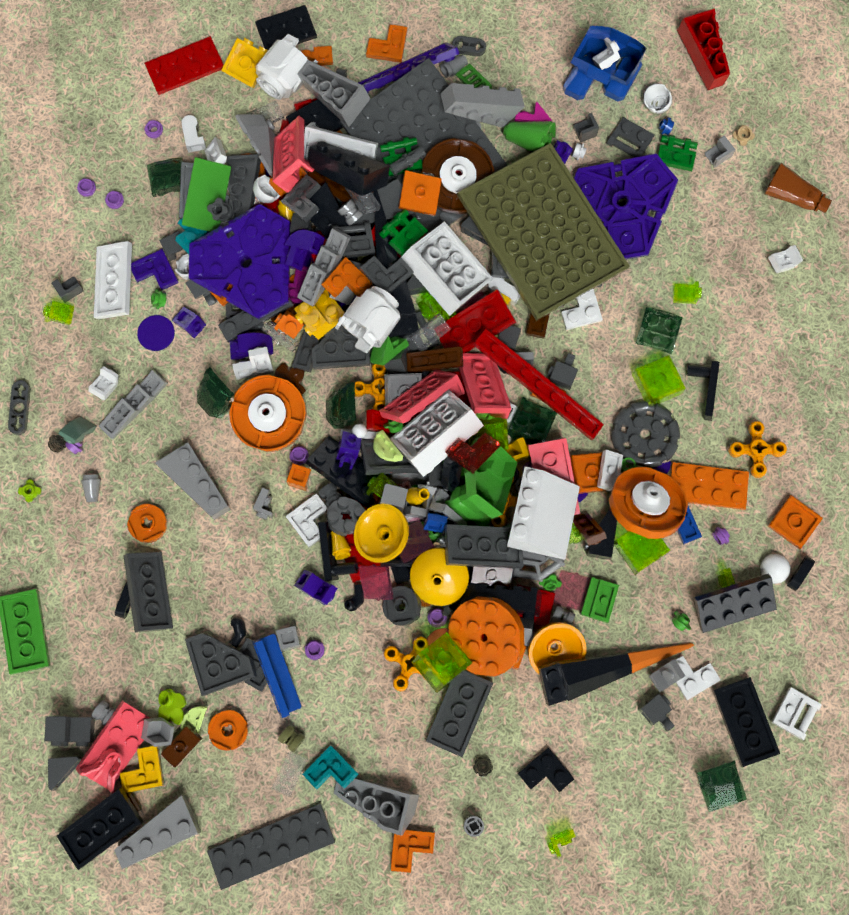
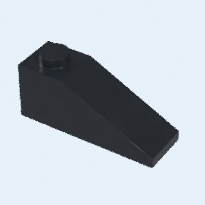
M611 508L599 523V526L605 531L607 538L596 545L588 546L585 542L584 551H588L587 556L606 560L612 558L617 520Z

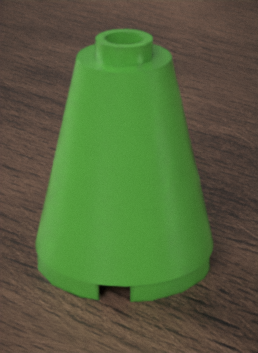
M551 121L510 122L508 125H505L503 134L506 136V140L533 153L552 142V137L555 138L556 123Z

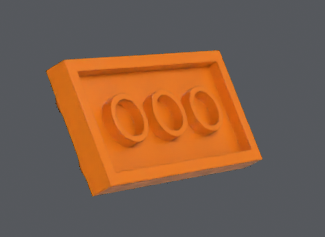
M672 462L670 477L681 486L688 503L746 510L749 472Z

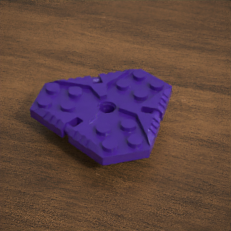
M657 154L621 160V164L614 165V162L578 168L574 180L603 222V225L625 259L649 256L662 224L661 218L666 214L678 184L676 176ZM622 171L623 176L616 177L615 172ZM621 198L628 200L624 206H619L618 201ZM650 211L656 212L654 218L648 216Z
M261 204L230 220L228 225L220 226L189 244V279L215 295L227 298L226 300L258 320L289 303L290 267L285 264L290 247L286 246L285 243L290 237L291 223ZM233 231L235 235L228 238L227 234ZM274 259H280V264H274ZM252 260L249 267H243L244 261ZM229 284L233 286L231 291L226 290Z

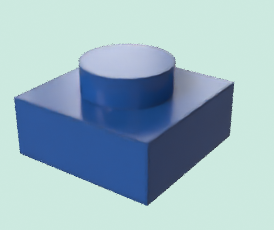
M428 513L424 521L423 530L442 533L445 529L444 526L447 525L448 516Z

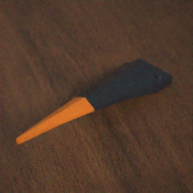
M685 643L623 654L562 660L539 666L538 669L546 704L550 706L566 700H573L689 649L694 644Z

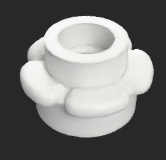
M577 143L572 157L577 158L576 160H579V158L583 159L587 148L584 147V143Z

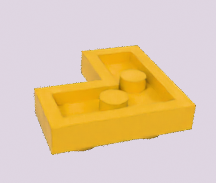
M158 746L137 749L140 769L120 773L121 785L125 793L164 786Z

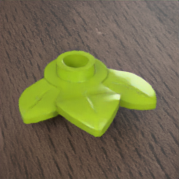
M165 689L158 697L160 704L158 718L162 717L166 721L171 720L176 725H180L184 717L182 708L186 705L185 697L181 693H176L173 689Z

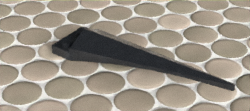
M376 190L374 191L376 258L388 269L399 260L397 251L389 244L392 237L388 235L386 238H382L379 235L387 220L378 191ZM405 280L390 293L399 303L397 310L400 312V320L389 334V338L419 333L416 311Z

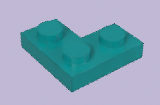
M330 745L302 775L318 790L330 776L345 789L359 774Z

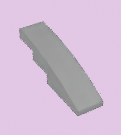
M332 228L326 244L320 248L315 263L310 265L297 298L312 307L315 306L325 290L321 284L339 264L351 236L337 228Z
M152 370L141 384H137L126 398H122L99 427L111 439H114L156 398L168 382L155 370Z

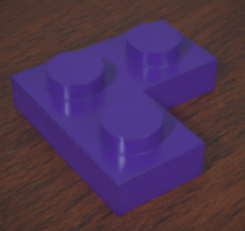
M163 249L131 263V271L137 283L153 275L161 290L179 283Z

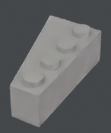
M308 60L298 72V76L305 88L348 127H350L370 100L363 85Z
M451 83L441 93L446 113L502 128L525 107L521 90L514 88L513 91H507L505 87H499L498 90L490 89L489 86L474 88V85Z
M189 443L184 444L155 462L213 520L230 511L229 506Z
M181 795L114 850L122 869L201 833L186 795Z

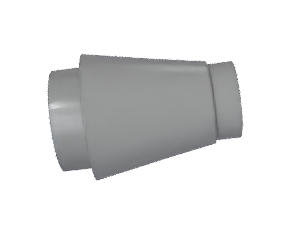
M464 55L457 56L449 62L443 61V64L440 65L441 72L446 78L453 77L468 64V61Z
M97 474L83 475V480H81L86 502H98L101 479H99Z

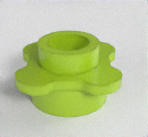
M27 480L26 484L18 489V494L23 495L25 501L30 503L37 495L41 494V488L36 487L33 480Z

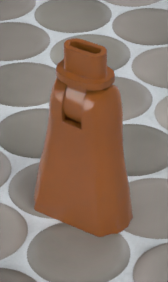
M780 163L764 193L767 196L816 212L820 210L826 213L832 200L825 197L826 194L822 195L818 188L804 180L783 163Z

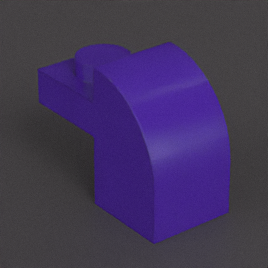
M298 230L291 234L285 243L286 246L290 247L285 264L295 270L302 271L307 253L318 255L325 237L308 230Z
M263 333L237 335V339L230 341L231 360L248 357V351L257 347H267L269 355H272V336Z
M305 569L294 585L323 605H328L333 600L338 589Z

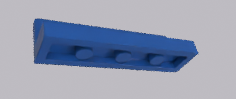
M271 634L252 643L279 716L284 718L289 716L290 712L300 709L302 706L276 635Z

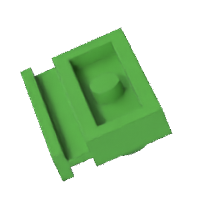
M591 577L580 615L609 623L619 585Z

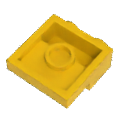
M237 38L221 71L254 88L258 77L256 65L268 50L261 46L258 49L253 47L254 42L246 38L243 41Z
M326 289L315 306L312 307L303 301L294 308L297 313L294 315L300 324L305 323L306 326L303 328L309 336L314 335L318 340L334 328L338 323V319L345 313L337 301L329 297Z

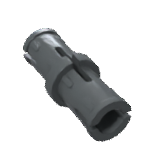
M422 146L417 147L408 154H403L399 160L390 164V170L394 176L408 167L411 168L418 160L426 157Z

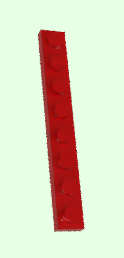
M487 329L474 342L473 345L590 440H593L604 426L596 417Z

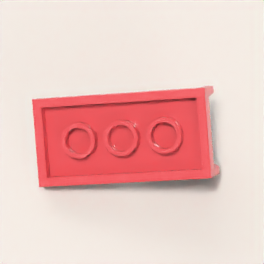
M300 116L294 119L274 138L273 182L287 193L299 181L300 167L307 172L315 170L310 166L309 161L304 158L305 129L304 119Z
M463 353V367H459L473 412L476 416L478 413H490L491 416L501 422H506L512 408L497 364L485 354Z
M434 370L379 410L383 418L403 424L410 421L417 412H421L426 406L431 405L448 389L457 397L463 395L465 390L457 374Z
M565 437L527 444L532 468L546 471L575 484L567 439ZM578 498L574 515L580 514Z
M122 700L76 767V771L81 776H86L107 788L113 794L115 792L114 785L120 773L123 772L144 741L141 738L144 719H149L150 717Z

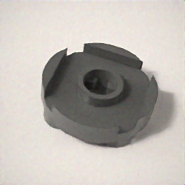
M340 497L327 510L326 519L328 526L337 535H354L355 525L359 517L366 510L359 502L347 497ZM342 514L350 515L351 519L343 520Z
M397 586L392 588L388 596L384 598V615L393 624L407 626L420 618L421 600L413 589ZM401 601H403L406 605L403 611L402 609H399V605H401L402 603Z

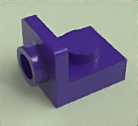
M183 307L172 319L177 326L185 330L193 338L206 326L197 314L186 307Z

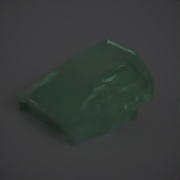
M172 158L147 165L153 197H157V195L164 196L170 192H180L181 162H184L183 158Z
M646 306L635 344L672 354L683 317Z
M209 367L205 371L197 390V403L208 416L221 419L230 409L235 394L229 390L213 372L212 368Z
M355 382L347 383L344 387L333 392L326 400V420L334 429H342L353 425L356 421Z
M523 397L507 433L514 441L523 437L526 445L545 442L557 412L530 402Z
M735 760L696 773L708 812L747 800Z

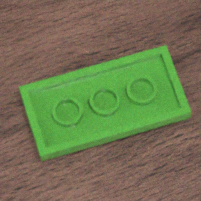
M32 589L1 596L0 618L9 674L14 675L50 667L38 590Z

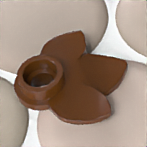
M286 363L281 364L276 369L275 377L288 380L302 395L306 392L305 388L300 385L304 378V370L298 368L289 370Z

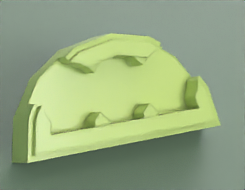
M383 430L379 431L373 441L375 453L386 461H402L403 455Z
M197 706L186 712L181 722V730L189 725L199 734L208 707Z

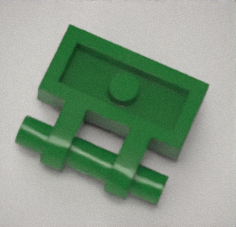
M662 135L661 142L667 143V146L660 144L658 156L668 167L692 172L696 152L689 149L696 150L698 142L691 141L689 138L685 140L675 138L674 135ZM673 145L681 146L683 149L673 147Z
M406 137L401 141H388L386 144L380 145L381 153L386 151L389 153V156L383 157V163L390 165L399 160L403 154L411 152V146L417 145L416 137L410 139ZM395 149H405V153L395 154ZM418 160L411 168L408 167L397 175L404 174L405 170L411 172L422 170V160ZM389 168V177L394 176Z
M406 209L398 212L393 217L394 219L390 223H386L383 226V230L379 233L382 238H386L388 235L393 238L389 244L401 257L428 231L415 217L409 221L406 218L409 215ZM398 225L404 227L400 232L396 229Z

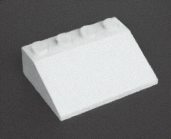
M445 221L411 246L401 257L414 271L413 274L449 316L494 279Z
M448 389L391 437L390 440L424 477L433 471L434 467L441 461H444L454 450L461 447L467 439L478 433L479 429L484 425L473 410Z
M524 467L507 547L565 560L580 486L546 471Z

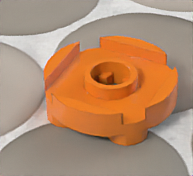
M139 505L131 512L127 522L128 530L140 542H155L167 530L166 515L155 505ZM145 519L152 520L150 528L143 527Z
M226 710L217 713L209 722V738L218 749L225 751L235 750L242 746L248 737V723L236 711ZM232 725L233 734L225 736L224 726Z

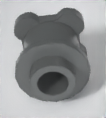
M217 198L213 204H209L207 210L213 215L212 218L216 221H226L232 215L231 206L223 202L221 198Z

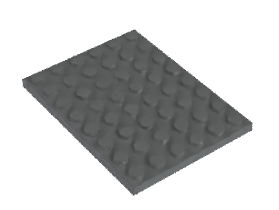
M429 58L371 98L350 127L340 120V124L349 136L378 143L376 160L383 162V157L389 156L388 151L381 153L380 145L386 144L388 141L397 142L406 137H409V139L416 137L417 145L411 146V150L413 151L417 147L422 146L427 155L438 143L455 138L472 141L482 147L489 155L495 172L508 166L475 120L444 111L441 93L449 85ZM404 148L395 149V154L405 153ZM421 170L413 171L421 174ZM404 174L388 177V184L399 179L402 185ZM437 209L435 216L417 212L414 216L409 217L411 220L415 217L428 230L425 233L428 234L444 221L450 226L465 214L443 212Z

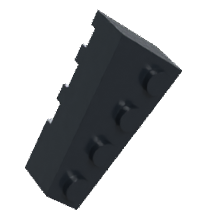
M318 142L309 147L308 161L310 166L315 169V172L360 196L388 185L389 164L327 144L326 142Z
M468 583L465 593L460 598L459 606L475 597L498 598L510 605L518 615H523L522 618L534 620V617H540L542 593L535 587H531V591L520 586H514L512 590H509V587L503 585H493V588H489L487 584Z

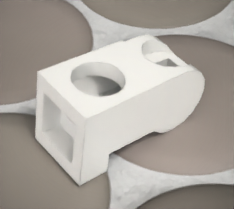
M192 115L185 116L182 119V129L188 153L205 150L203 136H198L199 124L197 119Z
M493 277L494 279L488 283L489 291L492 293L498 289L500 293L511 298V305L515 306L520 298L516 288L505 282L503 278Z

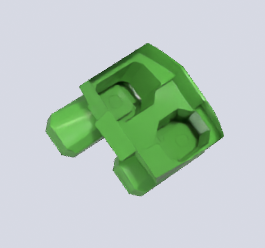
M476 437L471 446L459 447L450 454L462 460L461 480L465 484L456 487L451 492L450 500L445 501V504L464 519L468 526L489 527L491 519L504 513L517 461L490 437Z

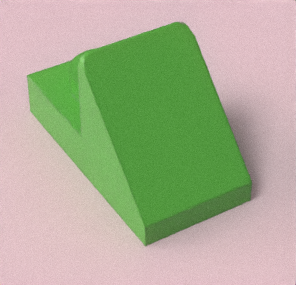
M388 336L380 348L373 347L370 362L384 366L409 346L407 339L389 338Z

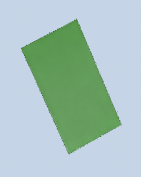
M195 157L182 225L208 232L220 227L221 221L214 220L207 207L209 204H213L217 198H221L225 202L231 166Z

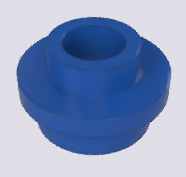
M670 117L662 119L659 125L660 134L669 135L674 121Z

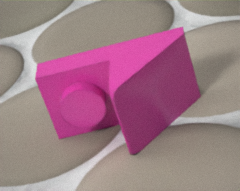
M536 102L534 114L526 111L519 112L515 117V122H552V119Z

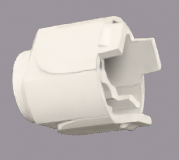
M289 34L282 40H276L256 65V74L258 75L256 81L258 85L268 95L277 100L289 98L293 92L296 93L303 83L298 76V72L308 61L307 57L296 48L299 42L298 38Z
M372 286L371 289H366L361 297L356 296L344 315L338 319L335 328L338 330L343 325L348 332L358 339L355 348L368 353L372 347L380 348L399 322L400 312L397 310L399 303L387 291L377 286Z

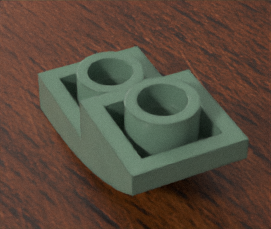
M79 417L65 425L58 434L64 437L63 439L66 442L74 444L82 442L85 435L93 433L97 426L83 417Z

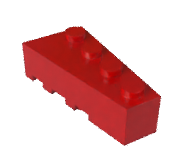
M715 8L683 18L677 30L707 90L723 86L730 75L726 54L722 48L723 41L718 31L719 24L715 18Z

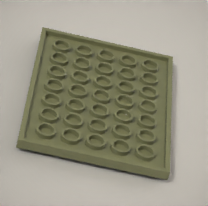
M551 143L457 193L458 198L536 321L630 267Z

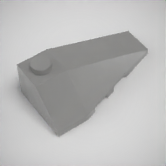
M236 115L235 117L240 127L247 134L252 147L258 153V157L269 175L273 178L274 138L276 137L273 130L275 126L270 119L266 120L263 115Z
M355 778L345 789L336 781L334 789L336 796L357 809L364 817L372 820L379 828L400 836L404 834L415 815L419 794Z

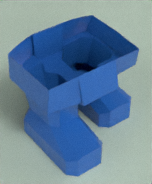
M590 26L570 62L575 66L563 85L564 93L576 100L584 99L594 80H597L604 84L603 92L605 96L617 102L624 100L642 68L641 60L647 48L636 39L614 28ZM605 38L615 41L619 46L620 50L618 53L623 60L618 69H616V65L620 59L615 61L609 68L603 70L594 64L592 58L607 49L604 42Z

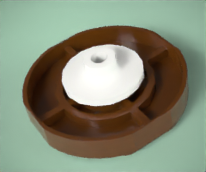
M455 138L444 140L435 145L424 158L421 174L442 178L437 209L455 214L468 213L458 198L457 193L495 173L493 163L482 147L472 141Z

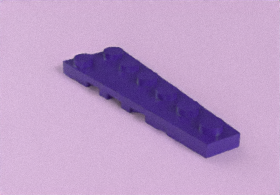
M445 42L358 83L363 85L367 93H369L370 90L379 89L387 83L397 81L428 58L433 64L441 61L449 62L455 59L459 51L456 46Z

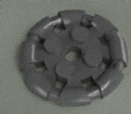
M649 401L632 403L627 409L623 408L614 419V429L611 430L613 446L623 455V459L632 458L636 465L643 467H658L665 460L669 461L678 449L679 445L677 442L680 439L677 420L674 421L671 416L672 413L667 408L658 403L656 405L650 404ZM647 411L654 412L653 417L646 416ZM635 413L637 417L632 421L630 415ZM662 420H665L668 424L666 427L663 426ZM622 427L627 428L626 433L621 432ZM643 430L649 431L651 438L648 440L643 439L640 436V432ZM665 436L670 437V443L664 442ZM628 442L631 448L626 449L623 444ZM658 449L662 453L659 456L654 454V452ZM638 453L645 454L644 459L639 458ZM626 460V462L633 465L631 460Z

